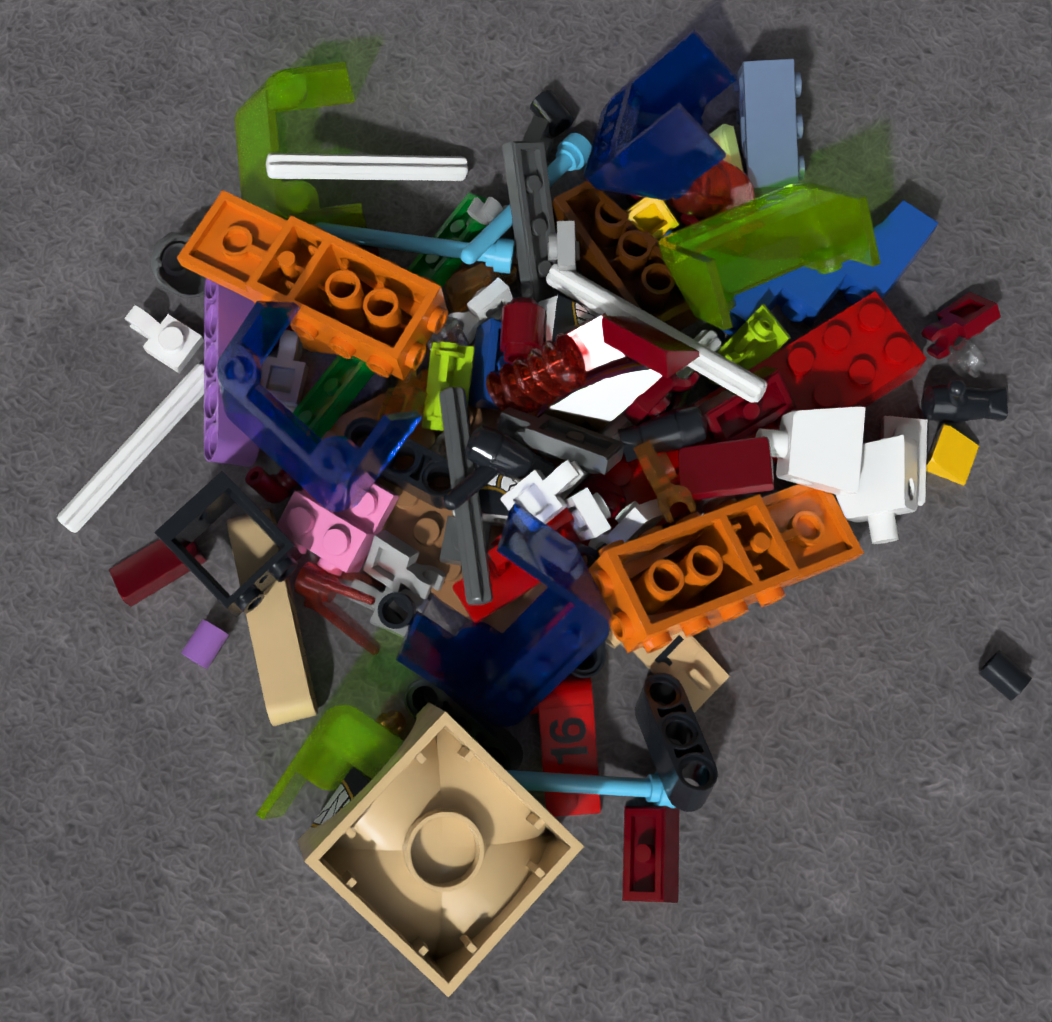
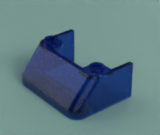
M695 29L617 92L603 108L584 171V177L597 190L658 200H668L670 198L676 200L690 189L693 181L726 157V152L701 127L703 124L701 117L704 113L705 105L737 81V76Z
M257 301L217 363V376L224 412L233 424L323 507L333 512L352 509L359 504L423 416L417 411L384 414L360 448L344 436H331L324 440L319 438L259 383L262 374L261 365L300 307L294 302Z
M517 503L509 510L497 551L548 587L503 633L487 623H474L472 621L464 624L453 635L417 610L414 620L408 626L396 658L397 661L445 691L490 723L502 727L514 726L522 721L608 637L612 620L611 612L578 548Z

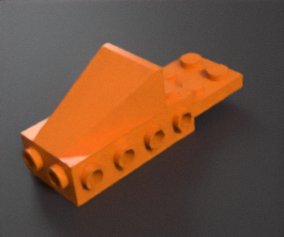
M224 190L221 191L177 256L181 266L252 300L255 304V311L266 320L273 323L281 320L291 325L304 349L310 352L336 354L346 359H351L354 356L365 361L368 368L373 372L386 378L391 374L404 381L411 369L416 370L425 357L427 342L433 333L438 334L442 330L448 317L442 287L431 279L420 277L401 268L391 260L382 259L365 251L357 244L344 241L327 233L317 225L308 224L294 216H290L288 220H285Z
M797 484L765 497H761L758 494L739 502L736 498L728 500L715 507L709 513L703 515L700 512L689 514L677 521L675 525L665 529L661 525L653 527L640 534L637 539L626 543L624 540L614 541L598 551L600 557L591 565L588 572L590 574L591 588L594 594L599 599H602L610 616L611 630L614 636L623 643L627 653L642 647L645 648L647 653H651L670 644L673 641L672 635L683 631L686 638L694 636L708 628H714L723 622L740 617L749 611L747 605L757 601L761 607L771 605L786 596L783 590L785 587L853 561L864 554V551L834 495Z

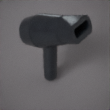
M953 380L946 384L929 385L923 392L921 408L925 419L931 421L952 423L983 418L1004 421L1008 416L1007 390L1005 387L983 389L966 386L961 380Z
M691 388L686 392H672L669 399L671 403L666 408L665 413L647 420L639 426L617 429L620 441L625 445L624 455L627 463L646 456V454L652 455L676 451L682 447L693 446L706 440L707 422L702 411L696 405L686 407Z
M481 425L472 433L466 446V458L479 467L444 496L443 505L451 511L458 509L497 475L522 481L532 471L540 470L547 478L554 471L556 465L535 454V452L506 433L504 434L502 431Z

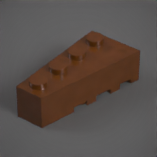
M587 180L554 197L552 207L556 233L557 221H575L576 241L580 243V260L576 261V264L587 279L678 331L707 316L717 293L707 284L702 286L689 274L690 269L678 258L674 261L657 246L658 240L647 230L643 233L628 220L629 215L594 183Z

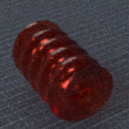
M561 333L557 335L556 343L551 340L545 341L541 346V350L537 348L529 350L527 358L518 356L515 358L513 365L509 363L502 365L499 373L497 371L489 372L486 377V387L491 399L501 412L511 407L528 414V412L540 409L542 405L554 402L556 397L565 396L570 390L582 387L586 381L587 374L585 361L572 337Z

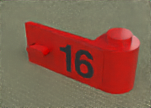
M576 675L536 678L537 686L528 687L530 714H539L543 772L598 776L591 677L581 678ZM544 791L546 810L553 817L601 813L600 794Z

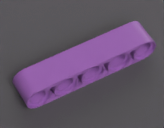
M206 278L204 299V456L208 462L251 467L255 463L259 451V314L255 311V304L252 300Z

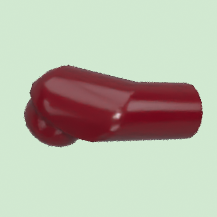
M256 466L249 470L245 477V482L267 502L278 504L292 494L290 491L299 485V478L289 467H282L276 475L274 473L269 475L262 467Z

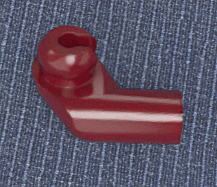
M598 474L586 478L568 495L569 497L588 487L592 495L598 493L603 498L611 513L609 518L616 517L626 505V497L623 490Z

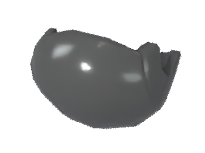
M188 231L169 232L154 245L150 260L151 270L158 284L163 289L182 298L200 297L205 293L206 278L181 266L177 259V256L193 234Z

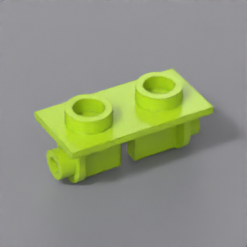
M763 304L717 353L749 370L775 354L791 337L765 304ZM708 378V380H709L712 384H714V385H719L718 383H716V382H714L713 380H711V379Z
M432 342L422 428L444 431L439 394L447 387H462L466 393L468 408L475 347L458 345L451 342Z

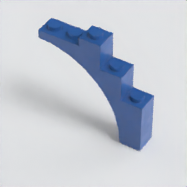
M903 200L882 223L857 240L827 253L796 260L758 261L730 257L699 247L669 230L659 241L658 247L674 261L678 258L690 269L689 274L702 286L707 284L717 293L714 299L718 302L714 318L725 333L733 336L763 304H765L770 312L777 304L788 319L796 323L804 322L811 327L838 291L845 294L846 300L851 305H854L874 291L884 301L927 244L938 222Z

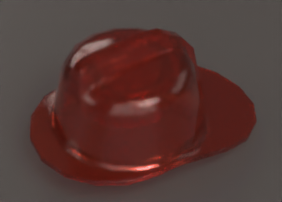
M703 150L688 152L679 160L672 171L665 173L662 178L667 183V196L671 205L680 213L695 216L703 224L708 225L711 223L724 230L734 231L745 225L753 214L756 199L754 186L748 176L738 167L718 158L712 153Z

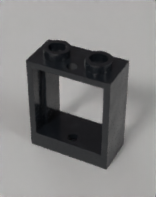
M223 471L154 532L235 617L239 616L242 612L246 614L254 610L265 597L263 592L276 580L282 582L287 579L298 567L297 560L302 557V554L287 536ZM236 503L280 550L230 595L186 547Z

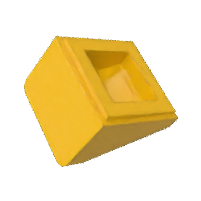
M656 189L625 210L629 215L628 220L643 233L647 230L657 240L664 236L668 230L671 231L679 225L677 218Z
M943 424L935 435L927 457L926 471L964 486L979 445L953 427Z

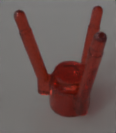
M308 561L305 563L297 576L294 586L295 593L305 597L304 606L321 614L361 647L365 648L372 655H377L379 653L378 647L326 607L323 601L330 603L336 594L339 593L369 605L375 603V597L341 584L340 579L353 581L355 578L368 585L383 588L386 585L371 575L358 572L345 573L343 571L341 576H337L322 569L314 562Z

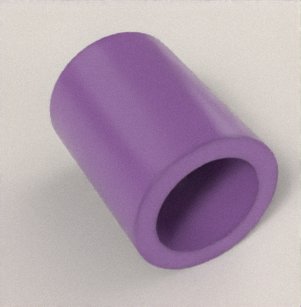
M202 619L181 654L208 669L229 635Z

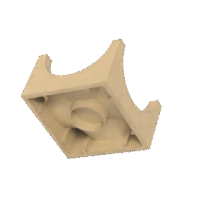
M429 702L416 715V722L411 732L378 774L339 812L323 824L314 828L310 827L297 840L304 862L447 997L458 988L584 848L556 818L446 711Z

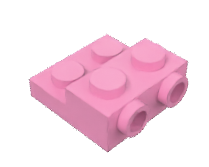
M322 453L303 490L294 491L276 526L297 547L301 554H305L307 550H310L320 557L317 563L318 566L327 572L337 576H341L343 571L345 573L359 572L369 554L374 535L381 532L400 496L332 455Z

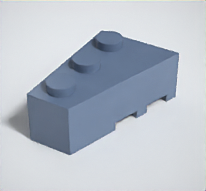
M794 59L744 61L732 83L733 91H739L740 111H736V125H740L741 146H739V153L748 193L792 192L799 186V181L804 180L805 175L804 156L798 155L797 139H802L803 117L801 113L796 114L795 99L801 95V73L794 72Z

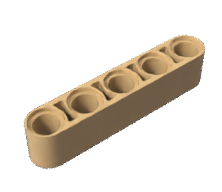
M272 509L262 510L277 525ZM247 514L227 520L240 587L280 550ZM289 577L282 582L276 580L263 592L265 594L263 601L254 610L246 613L265 706L272 726L318 715L317 702L307 657L305 656V648Z

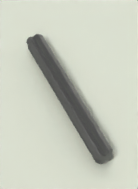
M447 387L439 394L451 489L476 470L475 463L466 458V446L471 436L466 393L462 387ZM478 491L458 509L454 510L466 602L468 605L474 606L484 605L493 600Z

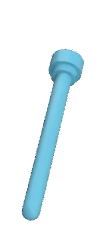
M570 133L558 145L556 159L547 167L550 187L566 171L579 170L592 158V146L583 135ZM510 204L461 251L460 257L465 264H473L513 225Z
M323 222L315 224L327 233L357 245L461 259V251L469 244V242ZM499 238L476 261L486 262L487 267H493V272L511 274L515 240Z
M506 770L526 790L645 797L647 802H653L655 806L676 808L669 801L657 771L655 774H648L646 778Z

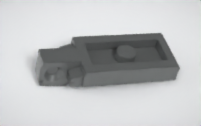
M511 407L501 412L498 430L511 436L521 444L537 449L538 453L542 456L561 458L570 462L576 461L583 471L593 474L602 473L604 475L622 459L625 445L619 440L547 414H543L538 418Z

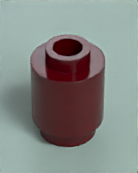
M526 297L514 298L510 304L502 307L500 350L504 353V361L507 363L532 365L538 362L539 354L543 352L545 310L537 305L534 299Z

